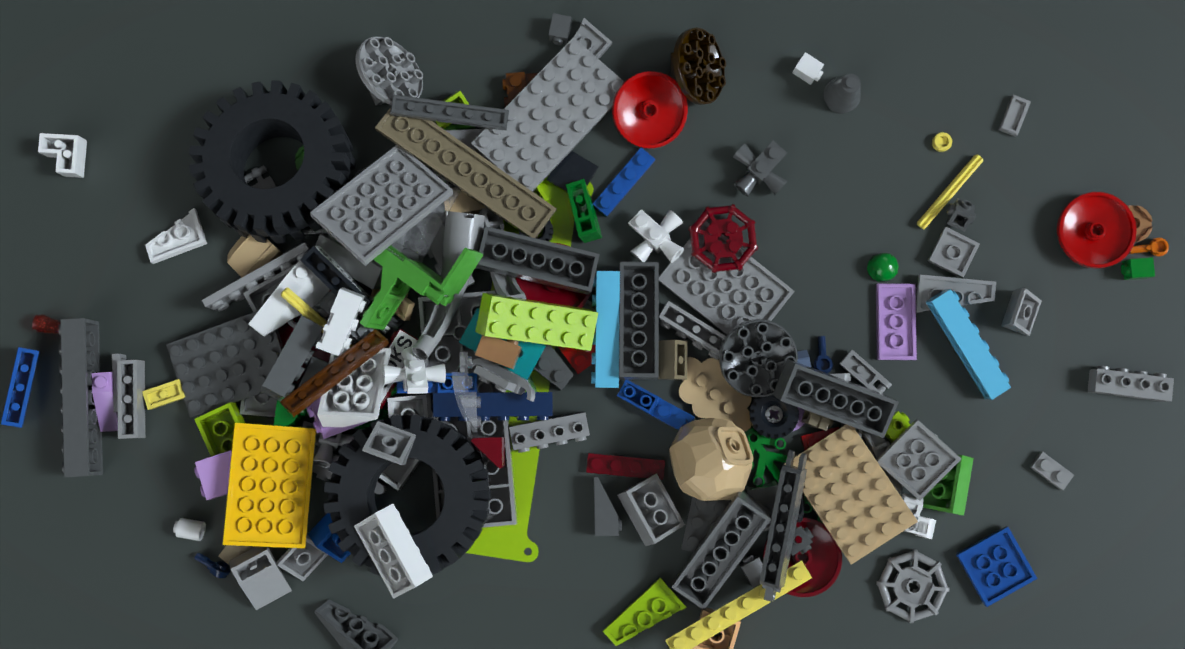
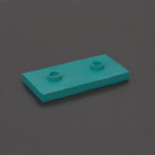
M478 308L459 341L460 344L475 352L482 337L481 334L475 332L479 315ZM518 341V346H521L522 349L514 370L503 365L500 366L528 380L546 345Z

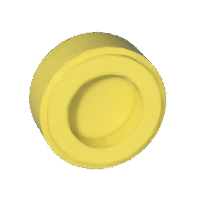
M945 132L938 133L932 139V146L938 152H945L952 146V138Z

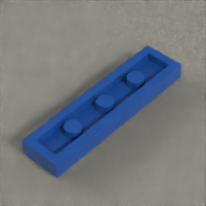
M641 147L595 200L593 206L604 216L608 217L656 159Z

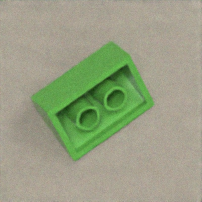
M958 455L961 460L923 497V508L964 516L974 458Z

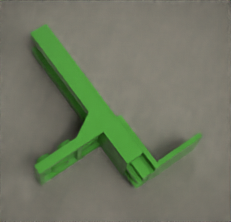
M390 245L373 259L382 266L381 290L376 293L371 306L363 313L360 324L367 328L384 330L410 288L420 295L426 296L437 305L441 303L443 306H446L452 302L454 294H459L483 257V254L469 248H464L444 279L425 264L411 260L394 246Z

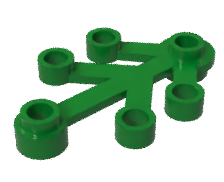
M754 428L748 429L745 434L752 454H754L755 449L759 454L756 474L752 479L753 485L756 487L764 485L765 465L778 484L780 471L772 460L786 463L788 455L766 451L762 444L772 445L776 449L781 450L786 447V441L783 438L768 439L759 435ZM752 434L757 438L755 442L750 440ZM778 440L783 442V446L780 448L777 446ZM758 477L762 480V483L760 485H757L755 483V480Z

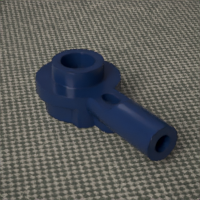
M819 336V357L815 359L813 367L819 371L829 373L832 370L833 363L829 356L826 355L825 336Z
M197 553L194 558L196 561L206 565L210 573L217 578H226L231 572L226 562L218 561L216 563L200 553Z

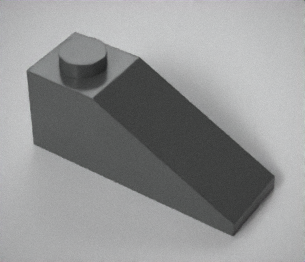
M598 476L594 477L595 536H619L618 531H622V519H618V515Z

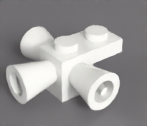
M641 209L628 224L643 237L644 241L633 248L630 253L639 262H645L652 250L657 253L662 250L669 261L673 263L682 254L684 248L671 241L669 232L680 226L683 221L673 211L669 210L659 225Z
M413 346L405 348L401 353L404 361L403 368L383 365V384L403 381L404 391H407V394L428 393V381L445 383L446 380L445 364L425 368L424 360H420L413 354Z

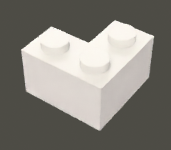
M40 133L38 152L46 157L57 158L55 172L64 177L84 178L87 140L78 135Z

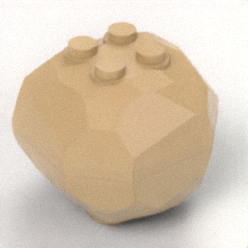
M705 418L689 422L679 429L669 448L673 473L680 489L684 493L702 501L732 500L738 492H742L745 489L752 470L753 454L745 432L732 421Z

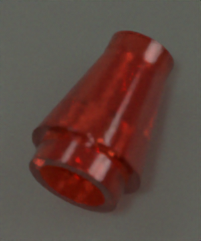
M44 314L36 315L32 323V329L39 333L59 334L58 328L61 322Z

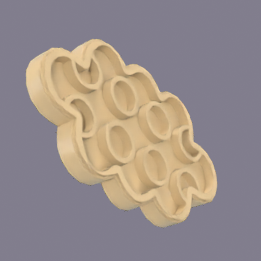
M687 357V380H683L679 386L678 393L683 402L691 404L693 414L698 418L730 420L744 432L750 429L752 424L750 423V411L747 407L750 405L752 397L739 393L728 384L721 372L719 360L710 358L701 363L696 358Z

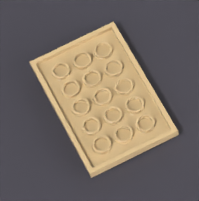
M844 425L802 452L807 454L805 465L807 473L803 494L850 565L918 522L854 427ZM801 454L794 458L793 466L798 467Z

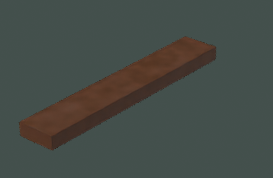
M374 329L281 400L282 406L295 417L389 344L388 340L379 331Z

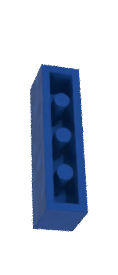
M18 347L1 420L2 425L23 427L40 351Z

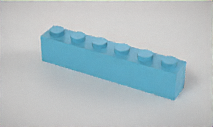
M596 271L593 287H596V295H592V306H596L598 318L592 345H595V353L591 355V364H595V372H591V384H595V388H619L620 271Z
M951 289L943 290L927 300L926 304L983 397L993 400L1011 388L1008 383L1009 378L1004 372H1001L998 367V360L988 351V344L979 336L977 326L969 320V313L964 307H961L956 292Z

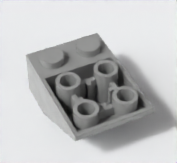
M256 546L229 561L233 575L256 610L292 591L281 569L276 565V560L268 547Z

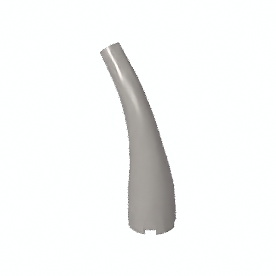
M446 211L442 278H446L464 248L479 252L484 231L485 215ZM470 277L459 294H454V299L451 303H448L446 306H443L441 303L439 305L435 303L432 315L424 331L412 348V352L417 358L422 360L428 359L442 339L460 305Z

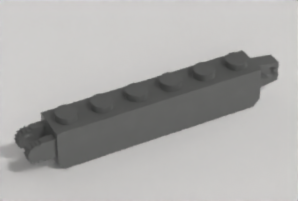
M792 450L788 452L786 465L781 469L760 576V584L762 588H765L764 600L770 602L775 600L776 592L780 593L781 588L785 585L807 469H805L807 454L801 453L798 467L793 466L795 451Z

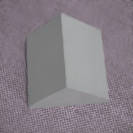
M1026 288L1014 290L1001 326L1030 336L1042 300Z
M378 421L362 451L399 465H405L416 435Z
M309 532L306 535L305 548H289L276 562L277 566L302 581L328 556V554L314 545L308 535Z

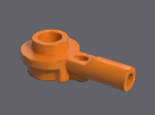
M1155 238L1148 245L1133 246L1129 253L1150 252L1152 255L1160 257L1168 252L1169 244L1163 238Z

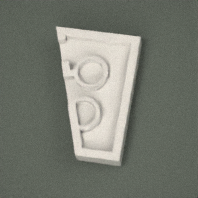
M195 208L190 210L189 214L182 220H177L174 226L167 231L161 232L145 245L152 264L207 244L197 210Z

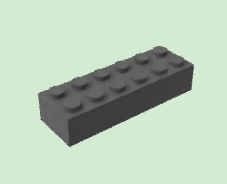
M485 226L479 249L483 257L476 268L589 295L592 291L600 254Z
M620 262L619 380H657L659 378V262Z
M789 359L786 361L773 396L782 402L883 438L899 403L890 396Z
M744 491L738 492L676 575L671 588L705 610L770 522L772 510Z

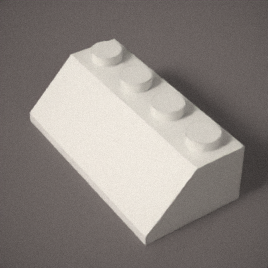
M394 504L374 513L354 526L393 599L433 577L429 566L425 563L419 548L413 541Z

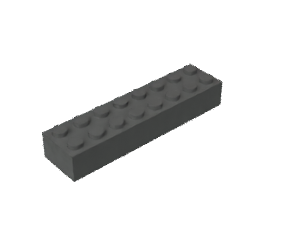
M86 318L61 319L58 331L61 336L59 353L62 359L59 367L60 374L62 375L60 392L63 400L60 406L61 413L63 414V422L61 424V432L63 434L61 450L64 454L62 472L64 477L103 475L102 432H100L92 394V373H100L99 321Z

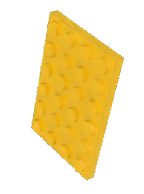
M234 423L222 545L305 548L315 429Z

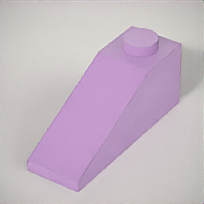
M113 372L92 373V394L100 432L118 431V412H114Z

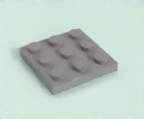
M918 419L876 459L882 468L918 500H921L961 460L960 456Z

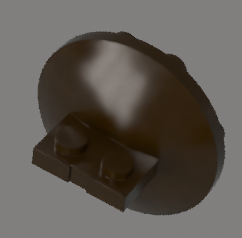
M702 28L687 29L678 37L674 52L671 53L670 77L678 83L687 99L697 105L714 102L726 84V60L722 56L715 36Z

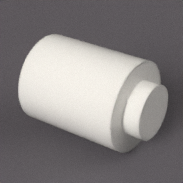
M180 518L179 521L175 522L173 532L179 538L201 541L205 533L206 524L202 521Z

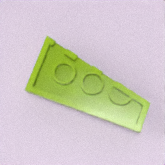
M659 578L614 619L603 632L617 646L687 607L667 584Z

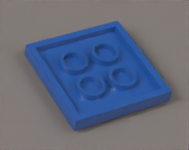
M1007 526L956 554L986 607L1038 579Z

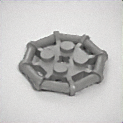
M917 549L893 558L889 557L879 580L876 581L885 605L884 609L907 620L908 623H914L916 620L939 614L938 610L947 592L950 591L940 561H935L918 552ZM912 560L911 566L904 567L901 569L898 565L900 563ZM918 561L930 566L927 571L919 568ZM893 568H895L898 572L893 582H887ZM934 572L939 586H934V583H932L931 574ZM916 581L918 589H913L911 592L909 583ZM887 587H893V592L896 596L893 601H891ZM934 591H938L933 604H931L929 601ZM900 602L908 605L909 612L897 607L896 605ZM926 604L928 607L927 609L915 612V607Z

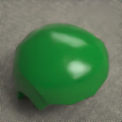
M889 253L876 254L868 261V274L877 282L889 281L898 274L899 265L897 259Z

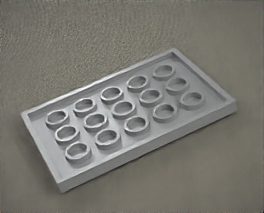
M396 145L312 210L310 215L366 266L453 195V189L412 154Z
M705 221L699 229L705 231L710 224ZM698 234L699 248L704 247L703 235ZM721 234V237H718L722 244H726V240H729L723 234ZM691 238L684 245V250L679 258L670 263L659 277V282L726 335L735 326L748 320L765 319L772 321L795 292L752 257L748 259L740 271L729 270L712 273L711 269L696 257H692ZM741 248L735 254L738 260L744 253ZM707 250L702 252L711 261H715L713 254ZM731 258L719 259L718 264L732 263L733 261Z

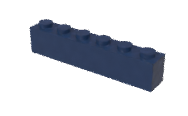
M514 392L433 393V417H438V421H450V417H458V421H470V417H478V421H490V417H497V421H508L509 417H517V420H529V416H537V420H549V416H553V392H535L534 402L526 399L527 392L521 395Z

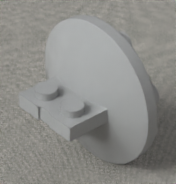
M371 37L359 46L356 52V67L360 78L369 89L376 106L382 105L384 102L391 105L393 95L420 97L423 90V73L415 62V57L412 53L389 37Z

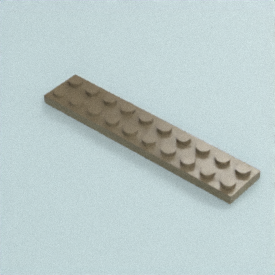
M390 108L375 127L376 131L412 154L420 162L528 237L536 238L557 209L430 120L393 116L390 114Z

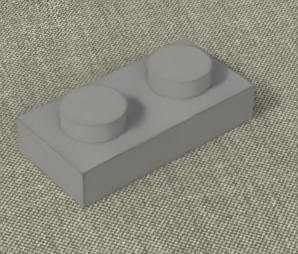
M1040 452L1030 465L1031 469L1060 490H1064L1074 474L1044 452Z

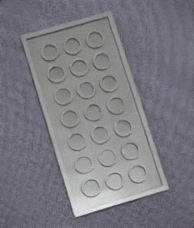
M573 37L505 107V110H509L507 131L485 128L471 143V146L489 162L533 192L612 108L615 94L624 81Z

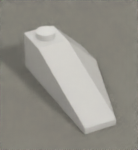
M300 260L248 324L264 337L293 318L301 315L300 312L281 297V292L285 288L291 289L311 308L330 291Z

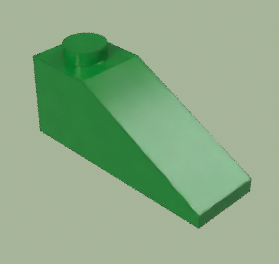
M582 179L566 184L579 238L584 243L602 238L599 222L585 180Z

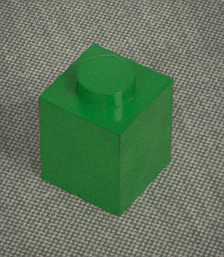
M1137 258L1122 261L1121 273L1124 276V280L1155 277L1153 258Z

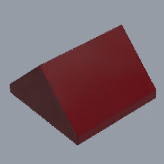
M504 437L473 438L471 440L499 469L505 466Z

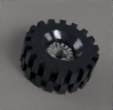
M773 394L755 398L749 412L750 423L759 435L768 439H778L787 436L794 430L799 420L798 408L780 401ZM770 410H777L779 412L777 420L769 418Z

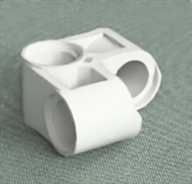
M903 493L901 495L902 499L918 521L904 530V532L932 540L936 520L920 516L923 508V498L918 500L914 495Z

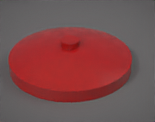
M654 71L640 72L624 81L615 94L612 106L614 124L619 133L631 144L642 148H658L673 141L682 131L688 114L687 99L678 83L670 76Z
M1090 192L1073 199L1062 210L1057 223V236L1062 250L1072 261L1087 268L1099 269L1117 264L1129 254L1136 240L1137 228L1131 210L1122 200L1104 192Z

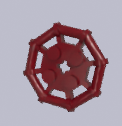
M734 204L730 206L705 207L704 212L688 229L691 236L692 257H696L711 269L712 273L742 270L744 264L759 248L755 233L756 222L737 209ZM728 213L727 219L716 220L713 216ZM732 215L737 217L745 225L739 227L737 223L731 220ZM709 217L711 224L705 231L699 229ZM745 229L748 230L749 244L743 242L742 231ZM698 234L703 235L704 247L699 248ZM721 234L728 236L729 240H726V244H722V241L718 240ZM741 247L747 248L738 260L735 254ZM707 250L713 254L715 261H711L702 252ZM731 258L733 261L732 263L718 264L719 259Z

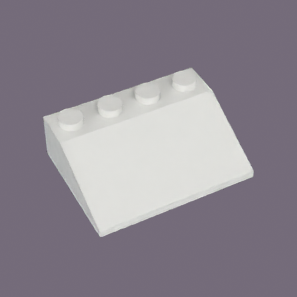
M391 348L380 350L321 396L317 416L323 427L343 428L378 419L384 390L383 365H389ZM331 354L329 364L339 356Z

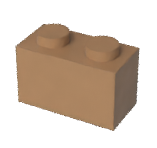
M482 335L475 355L514 370L522 347L518 346L519 342L516 340L507 339V341L499 338Z

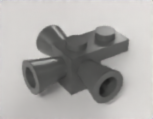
M773 140L756 158L748 146L743 144L732 157L748 166L745 172L746 175L734 183L736 189L748 197L755 184L759 185L764 180L773 194L776 195L787 183V180L771 171L784 158L787 152Z

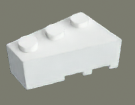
M343 287L340 288L330 311L331 314L327 324L324 325L321 340L317 342L316 348L337 356L345 349H349L352 339L349 338L351 331H356L359 320L356 318L359 312H363L366 302L363 301L364 295Z

